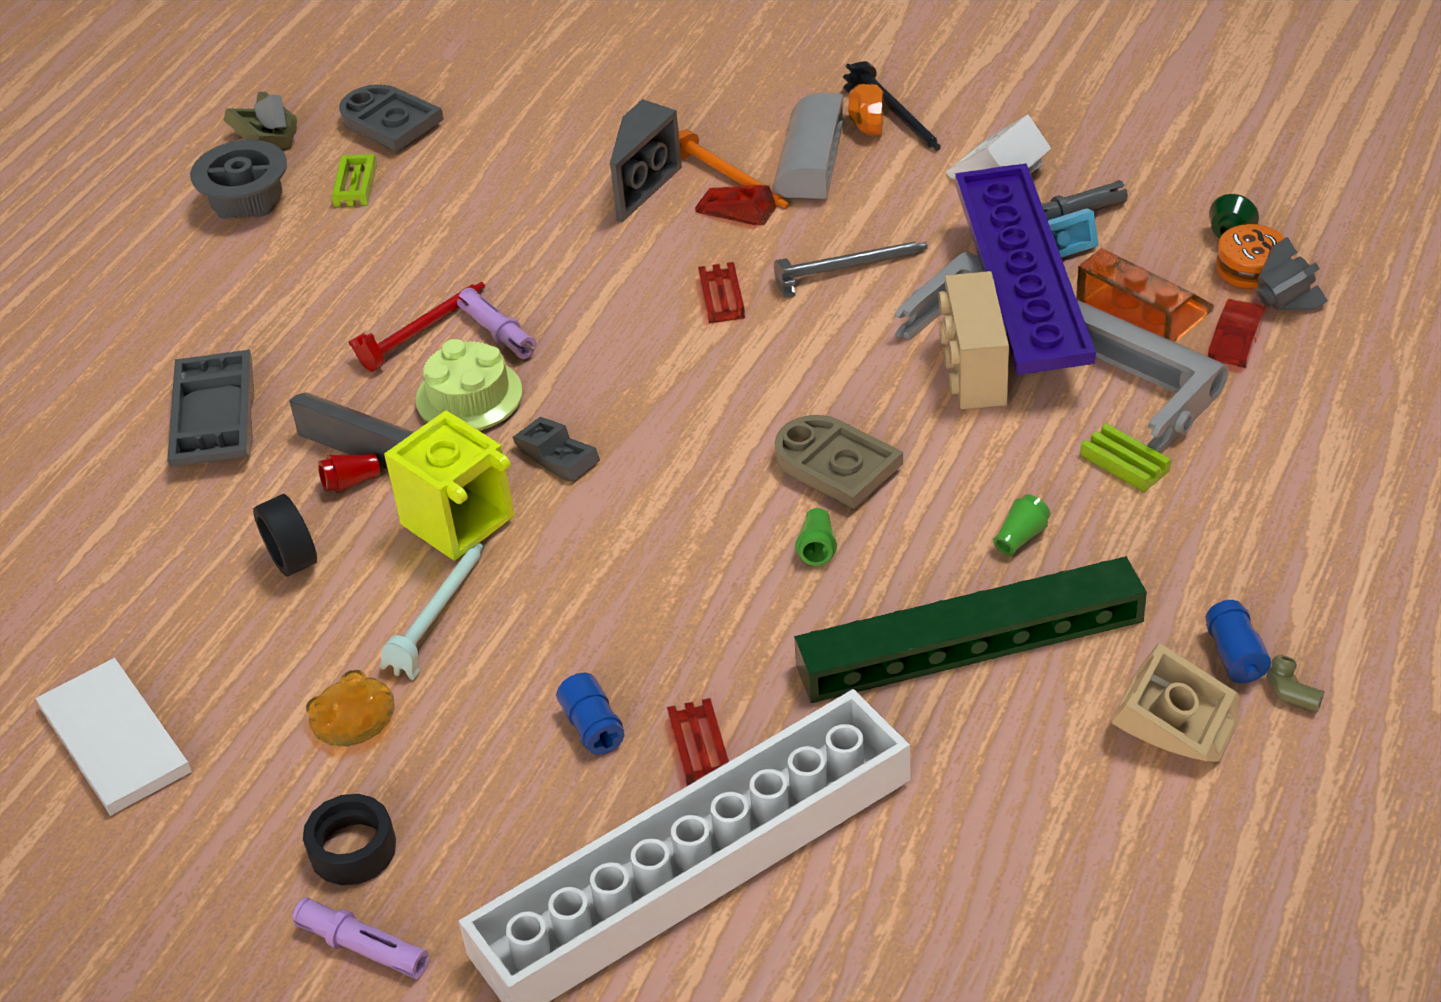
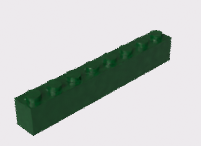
M1125 556L794 636L796 667L810 703H815L842 696L852 689L860 692L1144 622L1147 592L1129 559Z

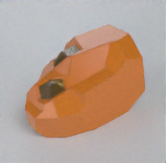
M859 84L849 93V117L859 130L868 136L881 135L883 129L884 94L877 84Z

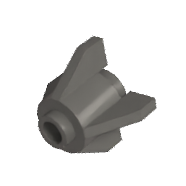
M1288 237L1272 246L1257 278L1259 287L1255 289L1256 294L1266 307L1272 306L1277 310H1314L1328 301L1318 285L1310 289V285L1316 281L1314 272L1320 268L1317 263L1309 265L1300 256L1294 260L1290 257L1297 254V251Z

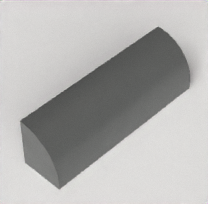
M300 393L289 400L299 436L349 455L375 453L379 466L386 469L388 468L384 453L414 433L411 430L310 393Z

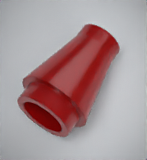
M375 453L366 455H327L325 460L318 461L319 477L325 492L334 490L337 494L367 479L380 475L379 462Z

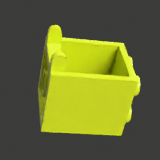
M447 410L384 453L400 524L454 561L515 516L506 472L511 467V463L503 454L502 445Z

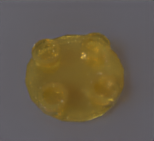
M351 670L344 673L339 682L326 688L319 696L310 699L306 705L309 726L317 739L329 745L345 747L363 743L378 735L390 722L395 710L394 695L387 685L374 678H366L365 673L361 670Z

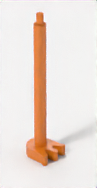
M688 129L679 132L681 161L692 154L773 205H780L785 209L789 207V203L784 200L782 195L772 193L771 188L700 146L697 134Z

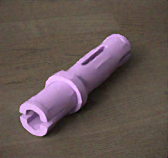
M466 288L460 293L459 296L463 300H457L458 307L492 333L495 342L499 345H506L521 359L531 357L534 353L531 347H536L537 342L521 329L516 319L506 317L473 288Z
M307 897L302 898L294 909L292 919L295 921V926L325 938L327 945L335 949H340L341 947L348 948L415 980L423 975L428 966L429 955H427V950L360 922L355 918L354 913L345 909L333 910Z

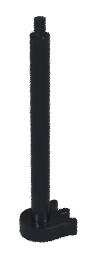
M867 61L846 64V68L851 73L843 76V79L847 82L843 89L848 94L859 84H877L883 91L884 104L929 148L932 147L936 151L941 148L937 143V138L876 80L877 71L875 67Z

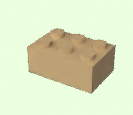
M992 272L945 275V291H941L938 294L940 314H945L943 321H939L938 328L940 344H947V346L943 347L945 369H952L948 373L950 394H957L960 410L1007 406L1009 344Z

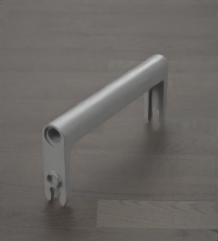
M969 252L961 253L924 286L915 290L894 315L898 318L910 317L905 324L898 328L895 336L899 338L905 337L910 340L941 314L938 294L941 291H945V275L983 272L979 257ZM1077 300L1096 351V358L1176 393L1148 424V428L1153 430L1151 435L1154 438L1147 446L1162 454L1181 434L1185 435L1190 430L1194 420L1218 397L1228 378V366Z

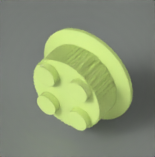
M451 339L446 341L442 345V349L432 354L430 359H427V362H425L423 368L424 381L416 393V406L419 415L427 423L447 410L480 431L499 424L516 410L522 399V384L518 375L505 365V359L497 347L484 344L483 342H463L459 339Z

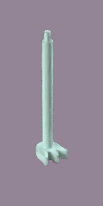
M478 543L474 548H470L404 636L396 635L388 639L381 651V664L379 665L381 669L392 665L395 676H399L405 670L410 680L415 679L420 672L418 667L419 654L415 645L481 558L480 553L484 548L482 544Z

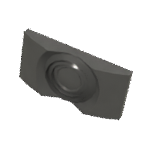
M250 350L175 359L167 459L169 467L249 456L253 442L251 404L254 400L253 365Z

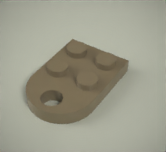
M809 415L796 418L785 424L775 438L776 461L785 473L852 509H855L903 465L902 451L830 416ZM799 437L807 439L802 442L792 441V439Z

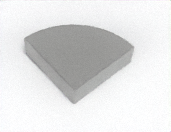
M269 95L254 104L255 113L265 127L275 129L286 128L287 124L280 95Z

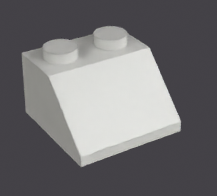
M1027 114L985 139L948 169L946 173L955 180V173L1027 163L1031 173L1044 163L1041 157L1052 148Z

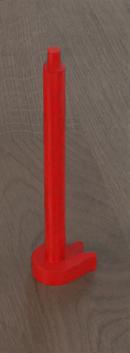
M480 282L476 285L471 284L467 288H473L479 294V291L485 288V284ZM462 291L378 344L372 333L367 336L365 333H362L348 343L362 366L368 371L374 372L384 365L383 355L459 308L457 300H463L459 296Z

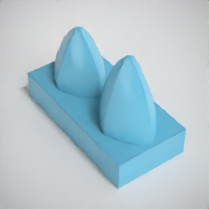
M1086 208L1048 220L1061 258L1099 246L1094 211Z

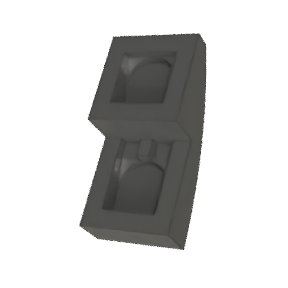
M541 416L512 437L514 443L529 457L549 471L572 482L600 461L596 447L571 439L566 425Z

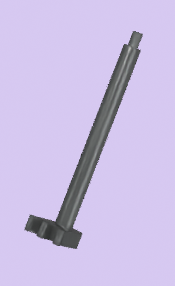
M914 241L791 265L787 258L774 261L775 279L784 298L796 295L793 285H796L794 279L796 277L918 254V251L927 249V243L917 244Z

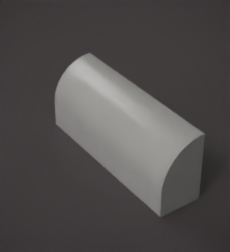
M816 93L808 95L796 103L790 116L772 193H778L787 198L827 199L844 123L843 94Z

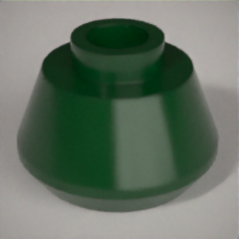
M1225 194L1218 197L1212 203L1209 210V218L1214 234L1220 239L1221 235L1232 227L1244 224H1258L1259 212L1254 203L1248 198L1238 194Z

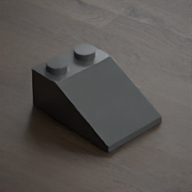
M642 99L622 117L610 160L617 221H625L682 168L677 110Z

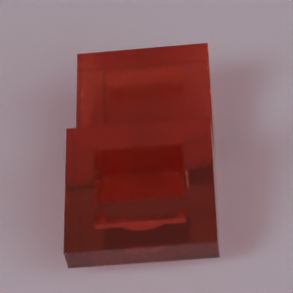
M1228 299L1217 323L1208 350V357L1223 364L1247 368L1253 344L1257 342L1266 306Z

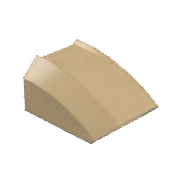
M1158 643L1144 659L1130 680L1126 691L1110 718V722L1127 733L1169 752L1193 759L1220 762L1238 725L1239 696L1230 687L1163 644Z

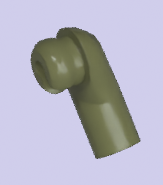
M1284 655L1275 656L1272 659V667L1267 669V679L1277 697L1284 702L1317 713L1324 697V691L1299 683L1294 675V670L1297 666L1294 659Z

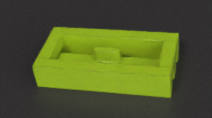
M375 154L341 155L332 191L334 207H341L342 201H346L347 206H354L356 200H360L361 206L368 205L377 167ZM350 164H355L351 175L349 191H345ZM364 164H366V165H365V169H364V174H363L362 182H361L360 191H358L359 184H360V180H361V175H362V171H363V167H364Z
M1107 423L1101 427V433L1096 431L1091 435V441L1084 440L1081 443L1080 455L1143 492L1147 491L1170 471V458Z

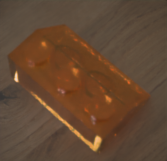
M1103 248L1078 265L1077 300L1173 342L1177 341L1209 315L1214 308L1212 303Z

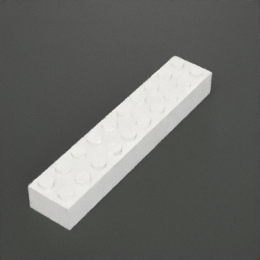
M852 689L458 920L466 954L502 1002H550L911 780L910 744Z

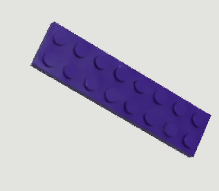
M1027 163L955 173V186L983 272H992L1009 344V352L1017 375L1095 364L1096 351Z

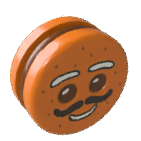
M1244 224L1228 229L1221 235L1218 242L1217 273L1224 281L1233 286L1243 289H1256L1259 287L1257 278L1272 246L1285 237L1273 228L1258 224Z

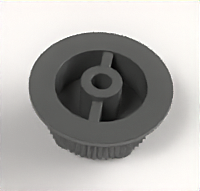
M238 140L219 145L204 153L192 166L190 178L194 188L199 193L208 197L210 207L213 211L217 212L220 218L249 217L250 215L262 217L268 215L272 210L271 206H274L276 201H279L278 199L282 194L280 179L286 172L287 159L284 152L272 143L261 140Z

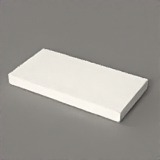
M115 658L35 698L42 713L110 816L192 772L182 752Z

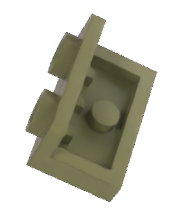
M258 92L256 103L269 96V94ZM284 106L287 126L282 129L265 127L259 121L255 109L226 108L223 121L231 126L237 135L244 137L246 140H261L272 143L279 148H291L293 136L297 130V117Z

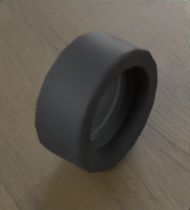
M283 493L253 508L255 522L261 538L274 563L286 577L317 563V552L310 532L298 509L286 494Z
M357 793L339 795L329 799L312 811L304 825L303 842L314 872L327 882L338 885L360 884L376 877L389 865L395 854L396 836L391 818L385 806L370 796ZM362 824L373 827L377 831L371 842L362 849L352 853L336 854L323 849V845L328 837L337 830L349 825Z

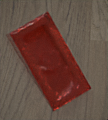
M769 185L715 187L707 190L696 205L695 211L696 213L741 223L765 225L775 211L776 204Z

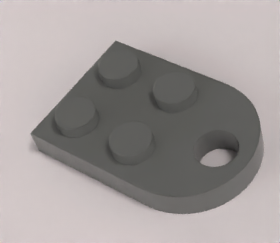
M389 85L360 87L348 93L339 105L341 119L345 127L396 152L444 120L442 108Z

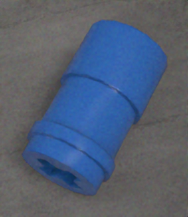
M1224 600L1213 605L1205 616L1206 626L1209 634L1216 642L1219 657L1228 677L1233 682L1249 683L1264 676L1267 673V669H1270L1271 658L1260 635L1254 630L1250 622L1248 610L1236 600Z
M586 672L577 673L565 679L557 689V701L569 722L577 729L583 746L596 755L606 754L616 749L625 736L623 724L620 718L612 711L609 700L597 679L592 674Z

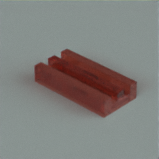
M728 262L727 269H721L720 264L712 265V271H706L705 266H699V281L708 323L745 319L744 303L734 262ZM723 279H729L735 305L733 310L729 308ZM708 281H715L722 311L715 312Z
M710 698L702 699V706L694 707L693 702L684 703L685 709L677 711L676 705L667 707L670 727L687 786L729 762ZM705 718L719 766H711L698 719ZM683 722H689L702 770H693L681 727Z

